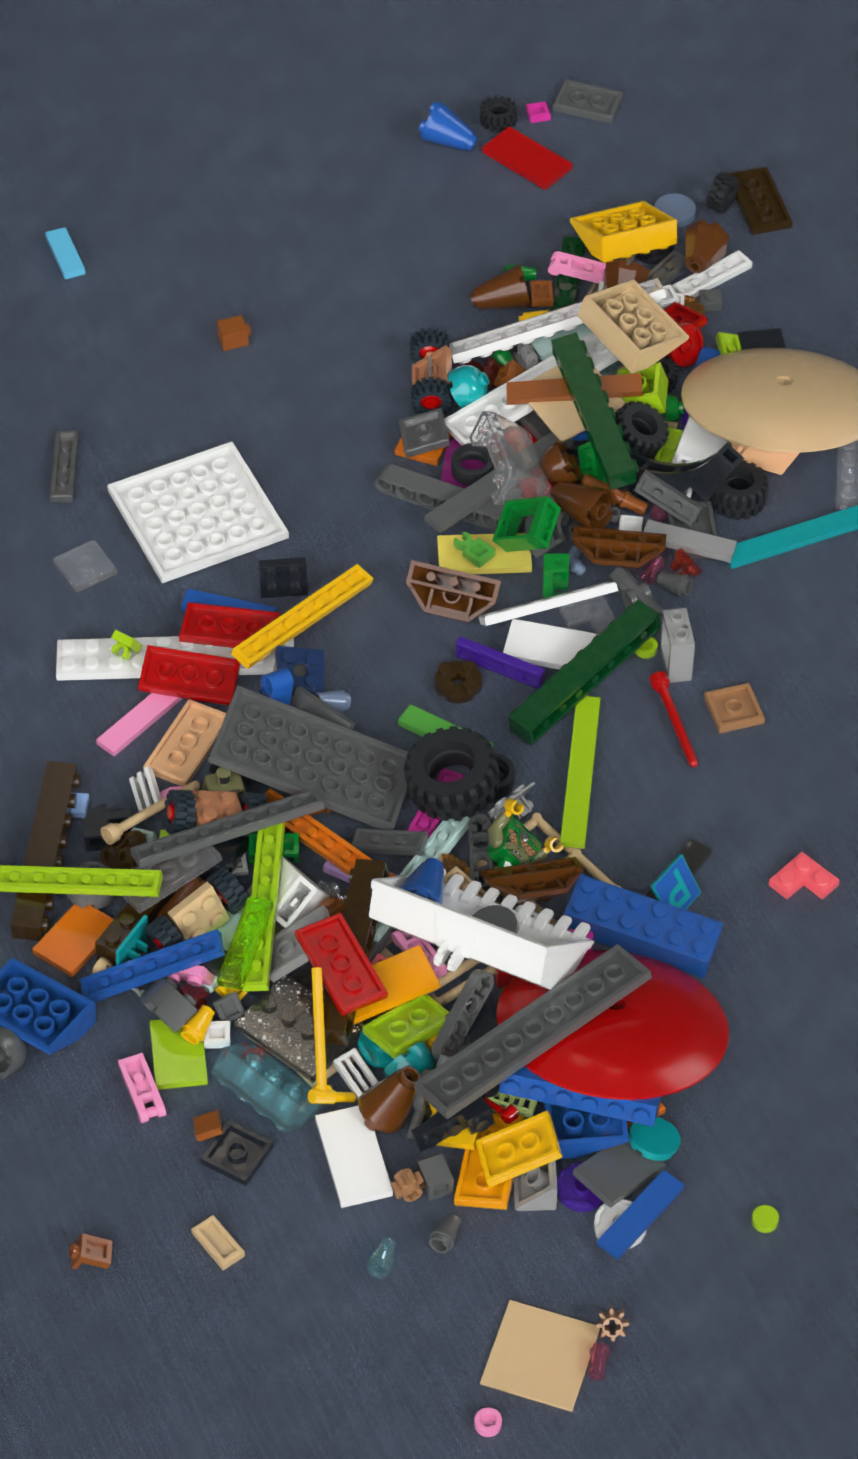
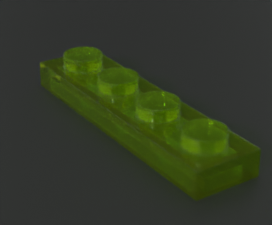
M254 897L247 898L217 978L218 986L243 990L274 907L272 900Z

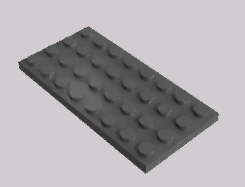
M237 685L208 759L209 763L291 795L315 789L324 801L325 808L381 830L394 829L408 788L404 776V762L407 760V751Z

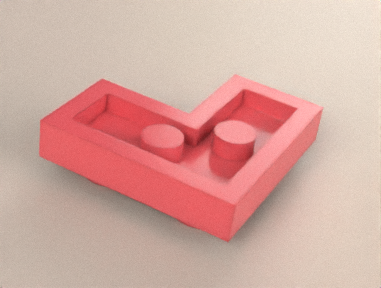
M801 852L769 879V886L786 899L790 898L802 886H805L823 900L839 886V879L804 852Z

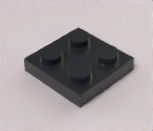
M306 557L259 560L261 598L307 595Z

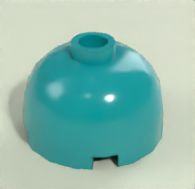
M462 365L448 372L447 380L448 382L452 380L453 385L450 388L451 394L461 408L488 394L489 378L486 373L481 372L478 368L471 365Z
M422 1041L410 1047L409 1052L406 1054H400L384 1069L383 1073L388 1077L397 1070L410 1066L421 1074L427 1068L435 1069V1058L432 1056L428 1046Z

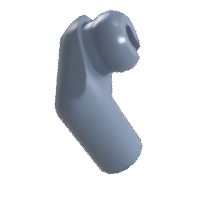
M572 546L568 553L570 556L569 571L577 576H581L585 572L586 566L579 559L581 550L577 546Z

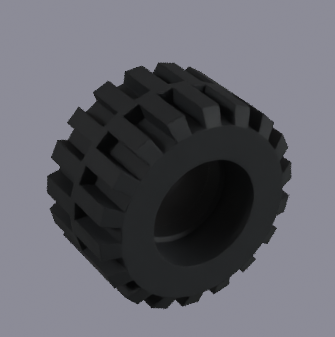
M631 401L628 404L625 403L616 413L615 423L616 425L620 424L622 427L623 441H627L630 449L642 456L653 459L668 439V424L664 422L665 418L663 415H660L656 408H651V405L647 403L644 405L640 401H637V403Z
M742 460L717 492L709 499L712 502V508L718 510V514L726 515L725 518L728 519L732 517L735 520H740V518L746 520L750 519V516H757L758 512H761L766 504L767 475L763 473L761 467H756L755 463H747L746 460Z

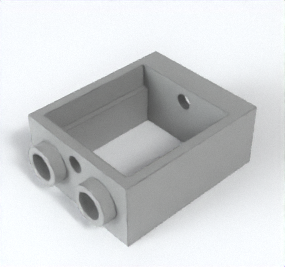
M687 608L663 610L660 650L665 672L670 683L691 681L695 642Z

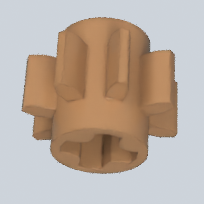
M410 1168L397 1172L394 1176L395 1181L391 1182L396 1198L400 1199L403 1197L406 1202L418 1199L423 1193L422 1189L426 1187L420 1171L413 1173Z
M610 1305L609 1310L605 1312L599 1310V1316L602 1320L595 1321V1327L602 1328L600 1332L601 1338L607 1335L614 1342L615 1337L618 1335L626 1336L623 1327L629 1326V1319H622L625 1314L624 1309L617 1311L613 1308V1305ZM609 1320H615V1327H610Z

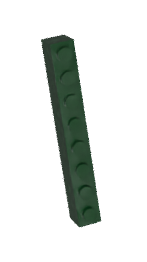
M577 332L551 340L553 356L609 489L613 490L635 483L636 473L639 472L635 459L631 460L630 446L627 441L624 442L622 439L624 434L621 425H616L615 411L613 407L609 408L607 404L609 399L606 390L602 391L600 388L602 386L601 379L598 373L594 374V363L591 356L587 357L586 355L587 347L585 341L579 339Z
M639 600L632 606H628L621 616L610 622L601 634L596 635L591 643L584 649L579 650L571 661L564 664L552 678L544 682L541 688L535 693L530 694L521 706L515 708L508 716L510 731L532 746L661 629L659 613Z

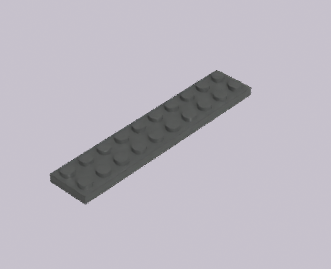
M615 945L414 1083L415 1091L446 1119H449L652 978L651 971L621 946Z

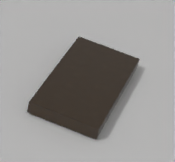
M767 167L727 173L739 179L735 199L751 235L792 228L793 222Z

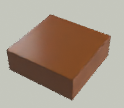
M218 1109L193 1118L195 1137L198 1142L223 1134L221 1115Z

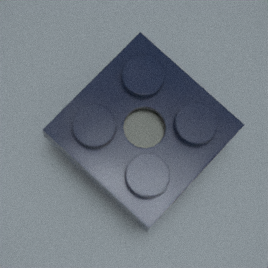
M287 646L276 647L273 671L284 667L290 671L293 677L292 695H294L296 687H303L313 695L316 692H324V650Z

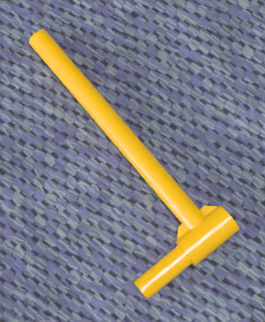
M311 968L316 1085L309 1090L308 1101L311 1104L353 1103L356 1100L354 1092H336L330 1085H327L322 968Z

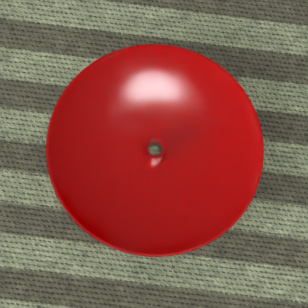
M587 950L574 973L608 950ZM629 953L651 971L652 978L525 1065V1067L552 1084L588 1096L616 1100H638L666 1096L687 1089L711 1074L719 1065L727 1050L729 1026L723 1008L717 999L695 978L670 964ZM514 976L505 986L499 997L496 1013L497 1026L549 990Z

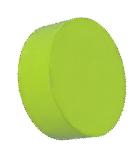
M651 637L635 651V654L644 659L654 657L658 649L657 640Z
M761 1205L753 1211L752 1225L757 1231L770 1233L777 1228L779 1214L775 1208L769 1205Z

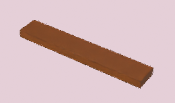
M641 373L600 376L602 383L600 388L602 391L606 390L608 398L643 396ZM563 378L506 382L507 405L529 404V402L572 401Z

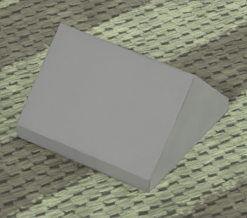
M556 1161L513 1178L515 1210H556Z

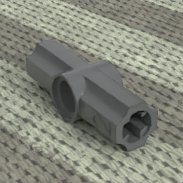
M620 566L614 569L612 574L609 575V581L617 584L618 592L621 594L625 607L632 606L639 600L658 612L661 621L663 610L652 598L649 587L644 582L639 583L626 568Z

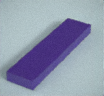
M461 636L456 641V657L459 659L473 661L477 666L537 689L541 688L545 682L544 668Z

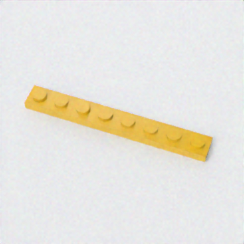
M356 564L234 647L231 655L245 668L250 669L276 651L277 646H283L370 586L374 578Z

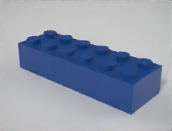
M580 874L564 912V915L572 919L568 929L575 930L580 923H587L590 925L591 929L589 931L593 932V940L611 947L618 944L628 953L670 964L686 973L704 979L720 941L724 924L723 922Z

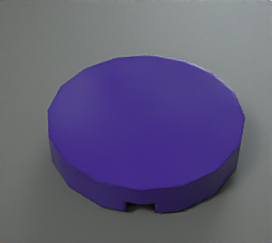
M576 1162L560 1171L557 1177V1196L560 1202L567 1208L577 1212H589L599 1208L604 1202L572 1175L574 1168L583 1163Z

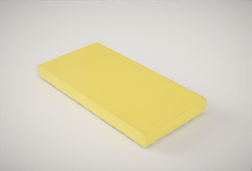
M516 533V535H525V534H526V533ZM470 534L473 541L480 538L495 549V556L480 568L462 556L463 551L457 550L454 547L455 538L459 541H464L462 540V535L437 536L440 567L470 574L532 572L530 551L505 552L492 541L494 534Z

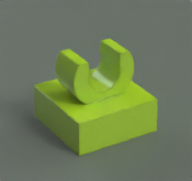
M116 629L111 636L117 642L112 646L111 652L118 655L119 651L124 649L121 657L126 661L131 657V650L139 654L143 647L134 638Z

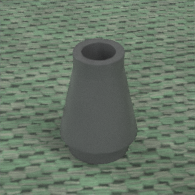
M660 572L657 584L682 597L688 596L691 593L693 579L689 578L687 574Z
M448 1214L430 1233L429 1245L434 1251L447 1253L453 1249L461 1224V1219L457 1215Z

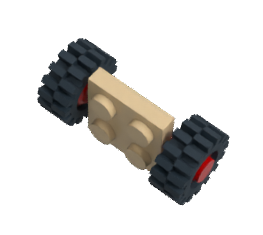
M221 867L206 879V883L167 912L175 926L161 914L148 924L145 930L156 948L161 950L219 929L230 920L226 910L235 915L250 903V898L247 896L248 894L244 887L239 884L237 878H234L228 869Z

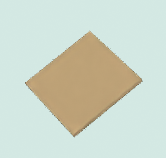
M557 365L530 381L562 379L563 377ZM596 368L593 370L594 374L598 373L599 376H602ZM621 397L608 398L609 403L607 404L609 408L613 407L615 413H617L626 402ZM573 401L529 402L531 408L558 440L565 442L585 431Z
M509 1300L480 1385L572 1412L601 1328H597L591 1323Z

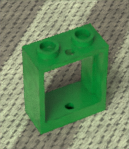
M548 496L505 501L492 541L505 552L548 548L561 507ZM534 516L529 533L516 535L521 518Z

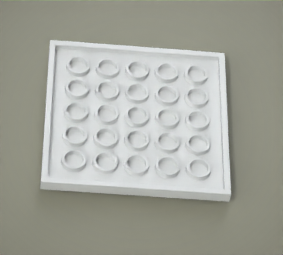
M233 442L107 485L109 494L162 583L289 538L287 528Z

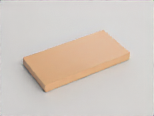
M188 699L144 764L143 771L146 766H149L158 778L182 787L189 784L213 749L226 713Z

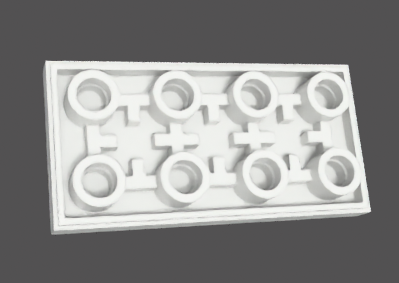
M689 415L671 463L676 464L678 454L701 460L706 459L718 452L728 443V440L707 431Z
M512 619L503 653L536 666L560 670L564 664H567L575 657L579 650L584 649L599 634Z
M359 1106L315 1115V1121L341 1208L393 1196V1190L375 1132L365 1126V1119L359 1111Z

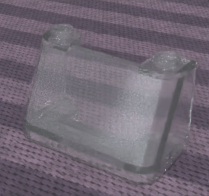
M483 411L469 439L472 446H483L488 449L496 470L492 479L493 483H497V493L492 494L494 504L504 505L507 500L550 497L552 487L541 467L540 459L528 430L493 411Z

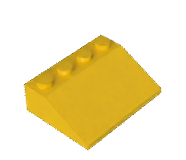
M645 201L570 218V223L591 255L603 263L611 262L617 258H630L638 253L647 254L650 253V250L667 249L669 246L677 244V220Z

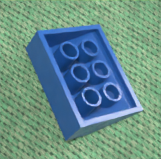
M11 958L0 970V1026L10 1029L20 1039L51 1055L81 1039L96 1023V1003L14 958Z
M542 1102L543 1112L548 1110L553 1121L563 1156L560 1159L578 1158L629 1142L627 1121Z

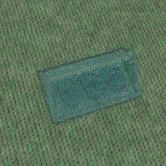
M252 1041L223 1047L211 1071V1074L218 1078V1082L221 1085L231 1088L237 1093L239 1099L249 1102L256 1108L257 1113L268 1117L279 1130L284 1132L301 1129L325 1105L311 1104L308 1101V1092L312 1087Z

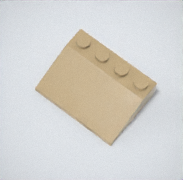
M635 280L585 296L577 315L632 374L649 368L689 339L684 330Z

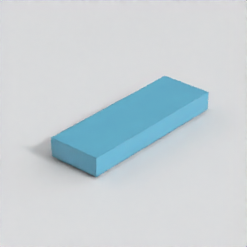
M66 227L45 232L46 240L64 279L84 275L85 268Z

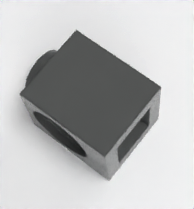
M443 1154L430 1155L417 1161V1171H420L426 1187L423 1189L428 1201L454 1193V1178Z

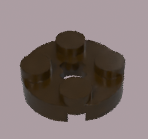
M473 661L443 662L439 665L438 671L435 674V690L440 696L441 693L451 703L469 702L482 689V675ZM459 679L462 681L461 684H456L454 680Z

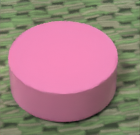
M491 1407L480 1409L474 1417L475 1430L484 1437L495 1436L502 1428L501 1414Z

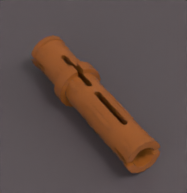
M587 473L581 481V485L610 490L606 482L594 478ZM617 488L611 490L615 494L618 507H625L641 516L643 515L648 502L634 497L627 490L622 491Z

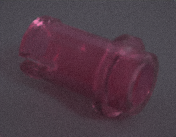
M652 503L650 516L654 521L661 522L666 519L668 512Z
M657 555L647 562L648 564L641 575V580L644 583L648 576H650L647 584H654L659 571L665 567L664 558Z
M594 1343L593 1347L589 1350L591 1360L587 1376L590 1379L601 1381L605 1379L607 1358L611 1356L608 1345Z

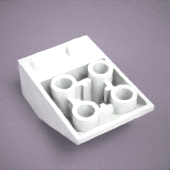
M282 856L276 920L286 928L312 912L330 895ZM251 885L250 888L247 890V892H248L250 895H251V891H252V885Z

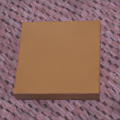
M749 683L704 693L705 703L719 734L764 724L765 717Z

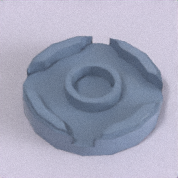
M666 194L655 202L654 207L675 218L678 227H684L695 219L696 205L691 198L683 194Z

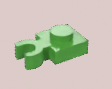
M467 532L462 533V540L464 541H459L457 538L454 539V547L457 550L463 551L462 556L478 568L495 556L494 548L480 538L473 541L471 535Z

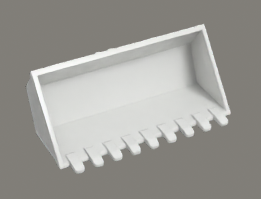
M454 874L447 884H443L442 904L399 888L410 875L375 878L371 882L373 890L369 917L389 927L439 946L434 957V965H443L452 952L453 954L447 964V969L455 972L464 958L551 990L573 975L587 950L594 943V940L586 938L591 929L589 924L582 922L574 932H570L567 929L572 923V919L566 915H563L556 925L549 924L554 915L553 910L545 908L537 918L531 917L536 908L534 903L530 901L525 902L518 912L513 910L518 899L516 896L509 894L500 905L495 903L500 894L496 888H490L483 898L479 897L477 894L482 887L481 883L472 881L465 891L461 890L459 887L464 878L459 874ZM491 905L507 907L515 914L519 924V931L516 934L475 918L473 915L478 910Z

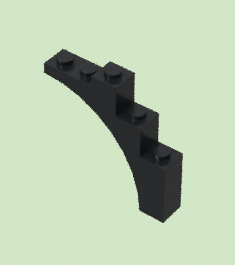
M728 443L706 459L680 464L660 462L631 450L630 458L631 460H636L639 472L636 473V482L629 489L641 500L649 501L634 491L643 472L647 470L681 493L685 494L691 487L699 496L708 501L744 457Z
M472 1003L466 1005V1010H469ZM486 1003L483 1004L468 1032L469 1045L497 1027V1021ZM500 1083L449 1119H446L437 1111L427 1121L412 1129L411 1132L419 1151L422 1152L428 1148H433L439 1142L450 1136L458 1135L466 1128L473 1135L476 1132L485 1131L489 1126L495 1124L491 1109L484 1098L497 1095Z

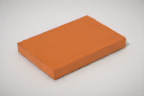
M74 904L32 948V952L35 956L73 978L96 953V940L114 919L100 910L94 909L93 906L86 905V908H82Z

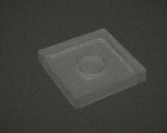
M95 540L54 558V564L76 593L117 574V568Z

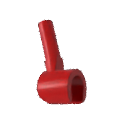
M487 1097L484 1098L488 1106L499 1114L504 1123H512L518 1118V1110L512 1104L503 1109Z

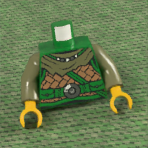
M507 799L505 801V812H501L488 828L489 846L487 853L498 864L497 868L542 862L548 857L547 854L549 852H560L563 849V844L560 843L553 848L552 844L558 839L557 837H548L544 843L545 847L541 848L542 842L512 815H519L524 810V805L517 803L515 799Z

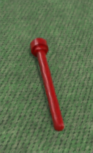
M656 672L650 676L649 682L652 689L660 694L688 764L694 768L698 765V760L669 693L670 680L666 672Z

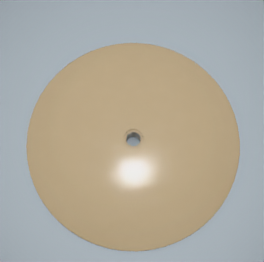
M753 348L729 352L711 358L697 366L689 373L682 386V402L690 417L712 434L739 445L767 451L799 453L833 449L858 440V369L826 355L788 348Z

